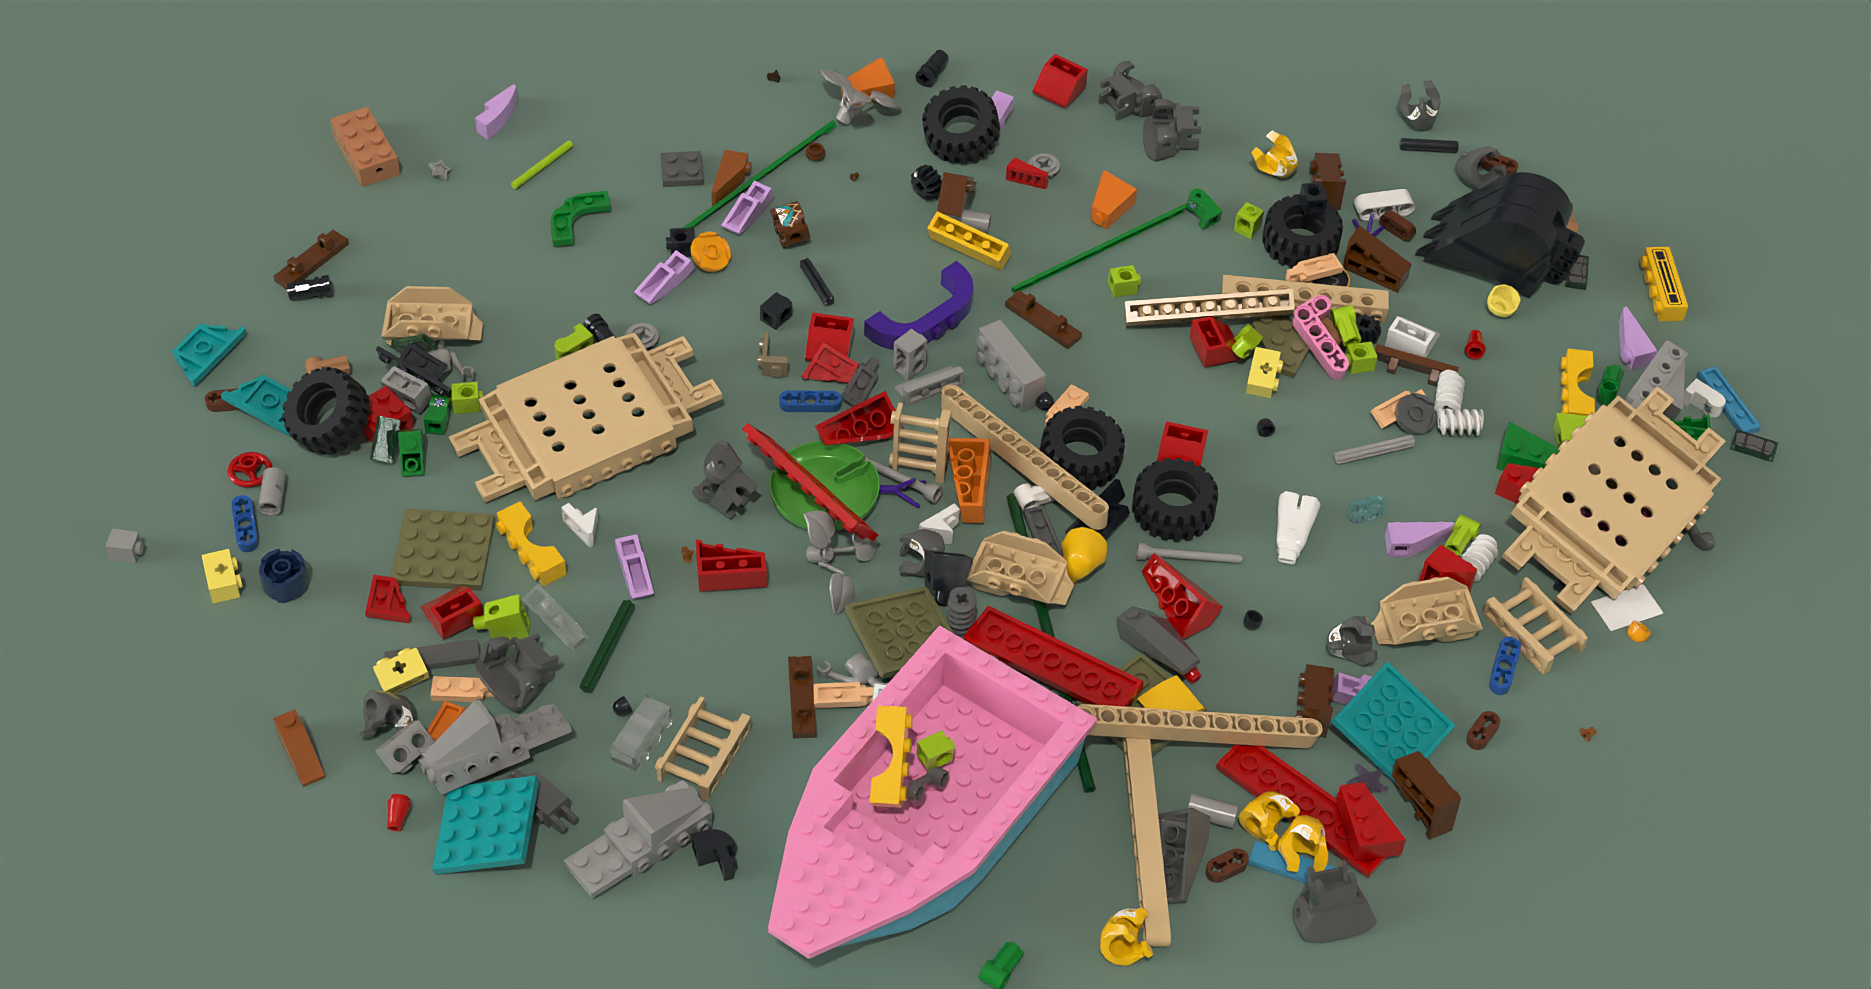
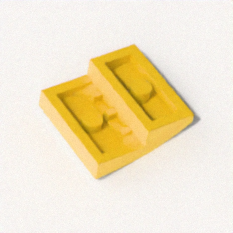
M1177 675L1161 682L1137 698L1144 708L1202 712L1205 710Z

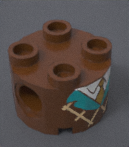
M798 201L770 209L773 220H776V222H773L775 232L781 235L779 240L782 248L810 239L809 229L804 220L805 216Z

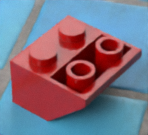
M1054 54L1044 64L1033 88V93L1066 108L1086 87L1088 69Z
M812 312L808 329L805 361H812L823 342L849 358L854 336V318Z
M1213 316L1192 320L1189 337L1204 367L1242 359L1232 350V345L1236 340L1228 325Z
M1166 421L1157 460L1162 462L1164 458H1171V460L1183 458V461L1188 462V460L1195 462V465H1201L1209 430Z
M1440 545L1425 559L1419 581L1430 580L1436 577H1450L1466 585L1469 592H1471L1477 568L1456 555L1452 550Z
M459 586L420 606L422 612L443 640L473 625V617L483 616L480 600L470 587Z

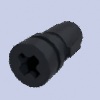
M936 50L927 62L921 66L915 74L919 84L925 87L932 85L949 59L947 53L943 50Z
M323 275L321 278L317 276L312 280L307 279L287 284L290 300L310 298L317 295L322 297L323 294L325 296L333 295L329 275Z
M598 313L590 315L583 323V326L593 335L597 343L609 337H615L608 328L606 321Z

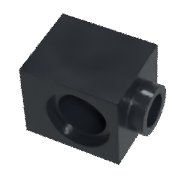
M1322 182L1302 184L1299 200L1305 216L1325 214L1328 198Z
M694 227L670 229V237H666V249H671V255L678 251L685 257H692L691 245L695 239Z
M777 292L760 305V320L775 330L792 317V302Z

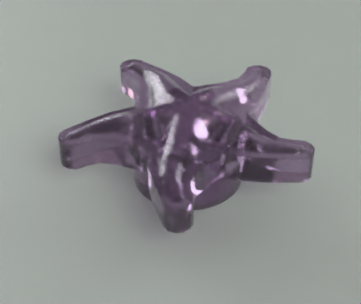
M1356 764L1355 769L1358 771L1359 776L1349 780L1347 784L1363 782L1371 793L1375 791L1388 792L1389 788L1382 785L1379 781L1382 769L1378 768L1377 771L1369 772L1360 764Z

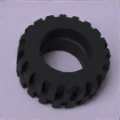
M961 85L959 88L952 86L949 90L945 91L944 89L940 91L938 96L934 95L930 99L931 103H927L924 108L925 112L922 115L925 138L928 147L931 148L935 155H939L940 159L944 161L949 159L950 163L955 164L957 161H960L961 164L967 163L969 160L974 162L978 160V157L986 156L988 149L992 150L994 148L995 142L999 139L1000 123L994 101L991 97H988L986 92L982 90L979 92L978 88L973 86L971 88H967V85ZM959 116H971L978 120L975 127L964 133H951L944 129L950 120Z
M1294 194L1292 197L1286 196L1282 200L1275 202L1267 212L1262 237L1264 248L1274 260H1278L1279 264L1283 266L1288 265L1291 269L1300 261L1332 253L1336 256L1343 232L1342 218L1335 208H1331L1332 205L1327 202L1325 214L1305 216L1299 200V194ZM1291 229H1305L1315 235H1300L1292 232Z
M323 367L321 370L318 368L312 370L311 374L306 373L301 376L302 379L292 385L294 387L292 391H288L286 395L288 399L283 404V410L285 411V413H282L283 422H285L284 427L289 436L308 450L320 455H325L326 453L328 455L335 454L337 450L341 452L347 449L349 444L353 445L356 442V438L363 434V428L365 425L367 426L369 421L367 415L370 414V406L368 405L370 404L369 395L366 394L365 388L348 374L337 368ZM337 398L332 414L325 421L317 424V417L321 408L331 399Z
M1075 406L1074 409L1068 407L1063 409L1062 412L1058 411L1053 415V418L1047 421L1039 450L1088 489H1095L1096 485L1101 487L1107 484V481H1111L1120 468L1125 449V437L1122 429L1118 424H1115V420L1111 416L1107 417L1106 413L1102 410L1096 411L1094 407L1089 406L1087 408ZM1073 440L1085 441L1096 447L1099 453L1094 455L1077 454L1070 450L1065 443Z
M1164 458L1162 462L1157 460L1151 466H1146L1136 479L1132 511L1140 526L1145 531H1150L1149 534L1155 538L1159 536L1161 540L1168 541V539H1171L1174 542H1181L1182 539H1185V541L1192 540L1193 536L1199 537L1204 531L1208 530L1212 521H1214L1218 502L1217 484L1213 481L1212 475L1209 472H1205L1206 469L1204 467L1195 465V462L1188 460V462L1183 461V458H1176V460ZM1174 493L1185 496L1192 503L1185 506H1173L1163 502L1158 497L1163 494Z

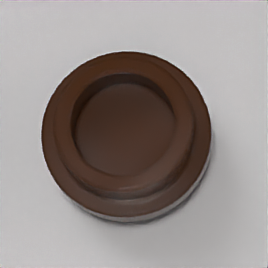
M814 142L808 145L806 157L813 161H819L825 157L826 151L822 144Z

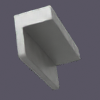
M948 366L896 385L895 390L904 404L909 406L941 394L942 388L946 385L963 386L964 371L960 366L955 368Z

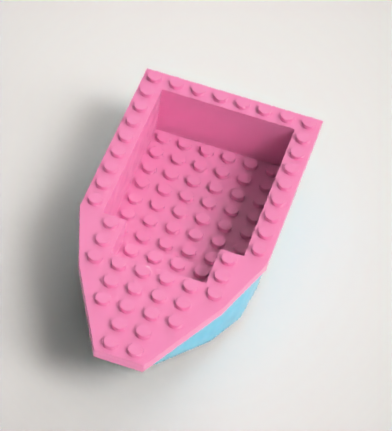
M939 626L813 768L788 832L768 925V933L810 959L832 948L911 930L954 909L984 879L1077 765L1085 737L1096 725L1097 718L942 626ZM877 705L907 707L910 711L909 714H913L912 729H908V738H911V751L906 753V762H909V776L904 778V787H907V790L911 779L916 780L927 773V770L916 755L917 741L941 730L947 738L950 737L955 745L953 761L940 767L949 771L948 781L942 789L927 784L925 785L924 794L918 802L907 799V801H903L902 808L872 806L870 803L871 778L882 774L889 767L893 757L891 742L875 730Z

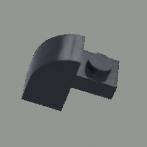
M708 829L691 834L692 849L698 866L718 862L724 881L734 879L733 869L737 868L735 861L736 846L733 838L726 832L717 829Z

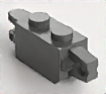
M516 769L506 779L528 776ZM530 773L528 776H536L539 779L533 815L534 820L538 823H543L548 828L552 826L558 832L563 833L567 828L560 820L561 817L572 824L577 821L576 815L569 808L568 797L540 773Z

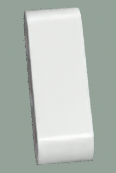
M1406 189L1366 193L1354 199V206L1360 219L1363 221H1369L1371 213L1374 214L1373 220H1376L1388 210H1392L1400 216L1409 215L1415 210L1414 202L1409 191Z

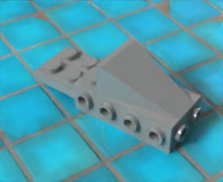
M1666 340L1626 396L1625 401L1637 409L1658 386L1674 399L1671 405L1662 413L1674 421L1684 405L1685 359L1689 353ZM1614 438L1615 445L1619 447L1623 439Z
M477 699L434 744L419 749L422 759H419V764L423 773L427 774L430 783H434L442 795L530 758L529 749L568 734L572 730L569 722L554 703L544 705L538 710L522 714L512 720L508 713L493 718L482 702Z
M682 780L677 784L670 785L666 791L661 793L626 798L622 801L623 818L611 822L604 829L603 836L564 859L565 867L592 899L625 877L631 875L634 878L691 841V834L712 828L713 811L707 802L703 803L693 786H688Z

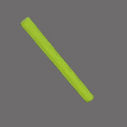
M570 140L566 141L511 182L512 188L517 189L571 149L573 143Z

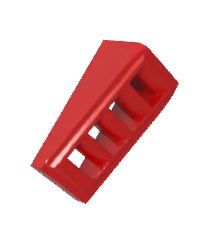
M1015 157L1007 165L1006 180L1045 190L1048 187L1049 173Z

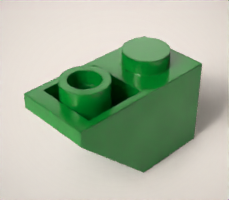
M422 429L400 430L398 437L401 476L424 475Z

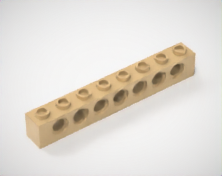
M1223 275L1221 294L1293 289L1295 310L1318 295H1324L1330 299V310L1352 305L1355 315L1357 313L1360 315L1366 313L1369 317L1374 315L1375 320H1379L1380 323L1386 322L1389 309V291ZM1316 306L1317 309L1324 310L1323 307Z
M1293 289L1125 301L1124 304L1126 327L1192 322V320L1209 316L1222 320L1293 314L1295 310Z

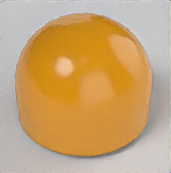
M1635 620L1628 626L1627 635L1635 642H1645L1651 636V631L1644 624Z

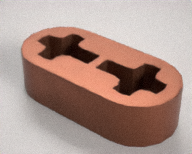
M1502 155L1498 158L1487 156L1481 164V167L1489 172L1496 165L1505 166L1507 171L1505 176L1517 173L1518 163L1515 160Z
M1392 210L1386 211L1379 218L1381 226H1384L1385 230L1403 241L1410 240L1416 234L1415 226Z
M238 388L208 392L204 398L207 409L211 412L240 410L221 399V394L224 391L231 392Z
M1483 712L1469 730L1466 739L1469 747L1474 750H1482L1488 745L1500 725V717L1495 712ZM1488 721L1493 722L1490 723L1488 727H1485V723H1487ZM1479 734H1482V738H1481V739H1478V740H1475V739H1474V738H1477V736H1478Z
M1235 848L1211 859L1206 866V877L1214 883H1219L1242 873L1247 868L1248 854L1242 849ZM1233 858H1235L1236 860L1241 859L1242 861L1239 864V862L1237 861L1233 862ZM1215 867L1216 870L1221 869V873H1218V871L1213 872L1212 870Z

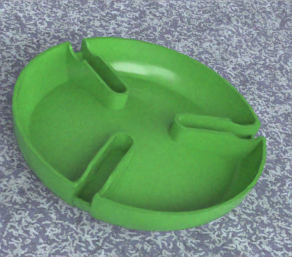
M822 441L805 443L788 451L794 459L862 520L871 512L878 498L880 480L872 461H865L864 453L847 444L824 446ZM775 465L776 470H772L769 481L770 494L775 507L789 522L808 530L804 513L817 510L828 513L829 510L816 503L813 495L810 496L800 488L801 484L795 483L787 476L788 473L785 470L782 471ZM832 517L835 532L844 530L845 528L842 526L844 523Z

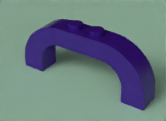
M955 261L941 270V285L953 295L950 299L911 323L892 321L879 311L864 321V336L876 345L890 350H894V342L910 329H913L918 334H922L927 339V344L941 337L944 332L956 327L971 310L973 280L970 273L963 265Z

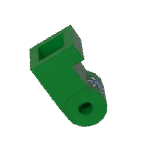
M1195 188L1190 192L1186 206L1200 218L1198 225L1205 230L1218 223L1223 211L1212 198L1199 188Z
M431 396L428 412L425 413L423 419L426 434L445 435L450 417V397ZM432 423L440 424L441 428H433L431 425Z

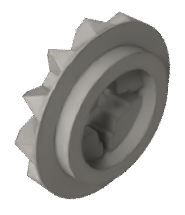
M1047 153L1036 154L1028 162V164L1049 173V178L1057 175L1060 169L1059 160Z
M647 323L634 324L625 332V335L636 333L638 338L645 334V338L641 342L646 350L648 347L654 348L655 343L659 339L657 329Z

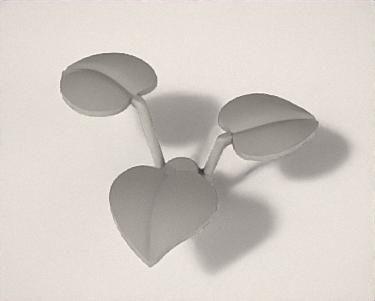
M819 70L818 72L822 73L831 83L842 87L841 108L836 118L845 124H850L854 115H858L860 110L867 104H870L872 100H876L879 104L886 107L898 109L899 112L901 111L895 100L883 92L872 91V95L869 97L864 92L854 88L850 80L841 73L832 70ZM856 103H862L858 108H856Z
M809 511L803 514L812 543L807 549L806 556L810 563H819V567H826L836 572L830 579V597L833 613L838 614L845 609L846 604L853 602L855 586L850 576H845L844 571L827 564V562L833 558L835 552L855 550L856 558L859 561H869L877 551V538L874 542L868 538L862 540L853 533V546L832 549L828 546L831 543L830 538L835 533L832 517L824 511Z

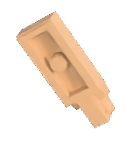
M1332 253L1298 262L1296 266L1286 271L1285 279L1286 281L1307 282L1342 273L1343 266L1335 254Z
M1071 384L1048 410L1045 422L1047 423L1050 418H1053L1055 413L1058 411L1062 412L1065 408L1071 407V409H1074L1075 406H1083L1089 399V393Z
M1422 389L1419 390V391H1417V392H1415V393H1419V394L1425 395V393L1423 392ZM1409 391L1400 393L1370 411L1381 429L1396 421V405L1402 397L1411 394Z
M433 676L430 694L432 701L474 702L484 697H494L480 678Z
M860 682L814 684V707L865 706L873 700L874 687L860 685Z

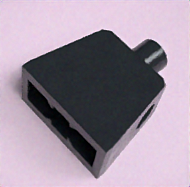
M925 550V586L936 591V603L948 604L950 591L954 588L965 586L973 558L960 553Z

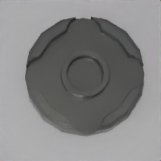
M1412 393L1399 400L1395 408V417L1397 423L1405 432L1412 435H1423L1436 424L1437 412L1434 410V404L1429 398L1419 393Z

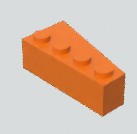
M949 438L948 455L962 523H984L992 457L990 439Z

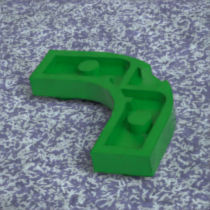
M608 191L572 196L566 199L559 209L556 208L550 222L553 247L574 245L572 224L581 215L610 211Z

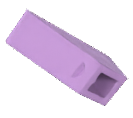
M1454 522L1388 523L1384 536L1388 557H1411L1447 540L1452 533Z

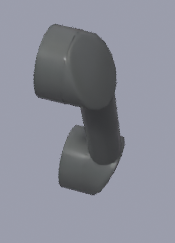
M1694 524L1689 530L1694 544L1701 550L1713 549L1714 537L1712 533H1700L1698 527Z
M933 767L916 780L911 779L908 785L907 799L918 802L922 798L925 785L927 784L942 789L948 781L949 771L940 767Z

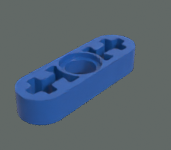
M788 390L780 394L779 406L785 412H836L842 406V398L840 393L836 391ZM814 399L816 402L814 404H807L805 400Z
M240 495L235 497L231 503L238 548L242 552H252L258 547L253 504L250 497ZM241 505H245V512L243 513L240 510ZM247 520L251 522L246 527L239 526L242 521ZM249 534L250 540L248 543H245L244 535Z
M1514 637L1503 638L1498 649L1489 682L1490 690L1497 695L1508 693L1521 649V643ZM1508 646L1512 647L1510 655L1506 654ZM1506 662L1511 668L1503 669L1499 663ZM1500 676L1504 677L1502 686L1498 685Z

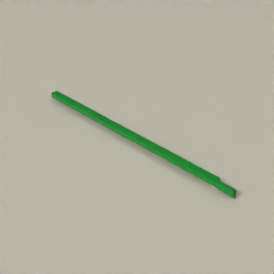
M832 120L683 228L695 227L748 189L754 180L758 181L820 137L823 132L828 134L837 127L836 122Z
M1186 204L1181 205L1012 286V292L1016 293L1018 290L1022 291L1164 223L1184 213L1183 209L1185 208L1188 211L1190 210Z

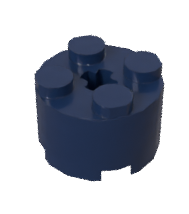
M275 549L268 552L261 559L259 575L262 588L266 595L277 600L278 603H287L308 589L309 584L305 561L297 551L291 549V552Z

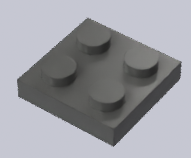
M701 151L661 153L663 187L703 185Z

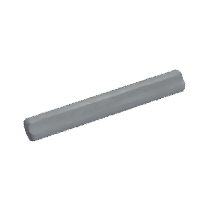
M1409 434L1336 451L1333 458L1336 464L1346 463L1414 446L1415 440Z

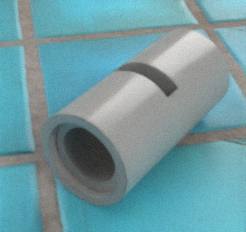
M964 209L961 217L948 216L983 233L988 234L991 223L990 213Z
M267 468L263 473L258 511L266 516H275L281 511L286 474L279 468Z
M1192 793L1188 808H1194L1210 816V823L1233 829L1238 805Z

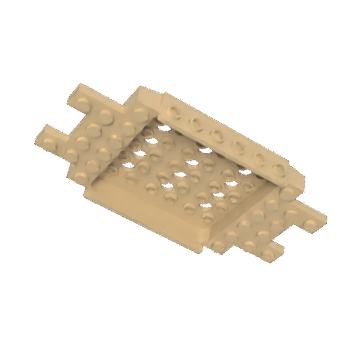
M636 333L617 338L614 336L497 385L494 391L478 399L481 412L486 421L451 435L448 438L458 457L479 449L493 472L492 475L475 482L476 488L485 503L525 485L534 500L555 492L557 499H561L604 479H609L622 471L629 470L640 463L649 461L656 456L670 452L677 447L676 438L694 431L689 413L719 401L723 397L722 392L713 379L693 387L677 364L694 356L693 349L684 336L647 351ZM607 366L616 367V370L612 373L604 371ZM618 380L625 382L623 387H615L613 384ZM567 383L577 384L576 388L572 390L565 388ZM626 395L635 397L631 402L623 401V397ZM578 397L586 399L585 403L580 405L575 404L574 400ZM533 399L537 401V404L533 407L525 405L528 400ZM635 410L644 411V414L640 417L632 415ZM587 412L595 413V417L592 419H585L583 415ZM539 414L546 416L544 421L538 422L534 420L535 416ZM596 427L605 429L601 434H594L592 432ZM547 429H552L556 431L555 434L550 437L543 435L544 431H546ZM557 444L565 446L560 452L552 449Z
M1658 386L1637 409L1633 408L1618 395L1608 406L1602 405L1595 414L1591 412L1583 421L1585 425L1583 427L1578 426L1571 434L1573 438L1570 441L1566 439L1558 448L1560 452L1557 455L1553 453L1545 462L1547 466L1544 469L1540 467L1533 475L1534 480L1531 483L1527 481L1520 489L1522 494L1518 499L1520 502L1510 513L1527 528L1504 552L1502 557L1518 571L1533 557L1565 583L1566 587L1554 600L1571 615L1597 585L1614 600L1625 588L1628 591L1633 586L1638 588L1646 579L1643 575L1647 571L1651 574L1659 565L1656 560L1659 557L1664 559L1672 550L1669 547L1670 544L1676 545L1684 536L1681 532L1684 529L1689 531L1696 523L1694 517L1696 515L1701 517L1709 508L1706 503L1714 495L1712 490L1722 479L1705 464L1726 441L1709 427L1697 441L1662 414L1674 399ZM1614 438H1622L1625 446H1616ZM1634 451L1639 452L1642 455V461H1635L1631 453ZM1590 465L1597 466L1600 474H1591L1588 467ZM1649 466H1656L1660 470V474L1652 475L1649 472ZM1606 480H1614L1617 483V488H1608ZM1666 481H1675L1677 489L1672 490L1668 488ZM1626 493L1631 494L1635 502L1632 504L1627 503L1623 495ZM1563 494H1571L1574 497V502H1565ZM1583 507L1588 508L1592 516L1589 518L1582 516L1580 509ZM1641 509H1650L1652 517H1644L1641 514ZM1605 522L1609 526V531L1602 532L1599 530L1598 523ZM1615 537H1624L1627 545L1619 546L1615 541Z

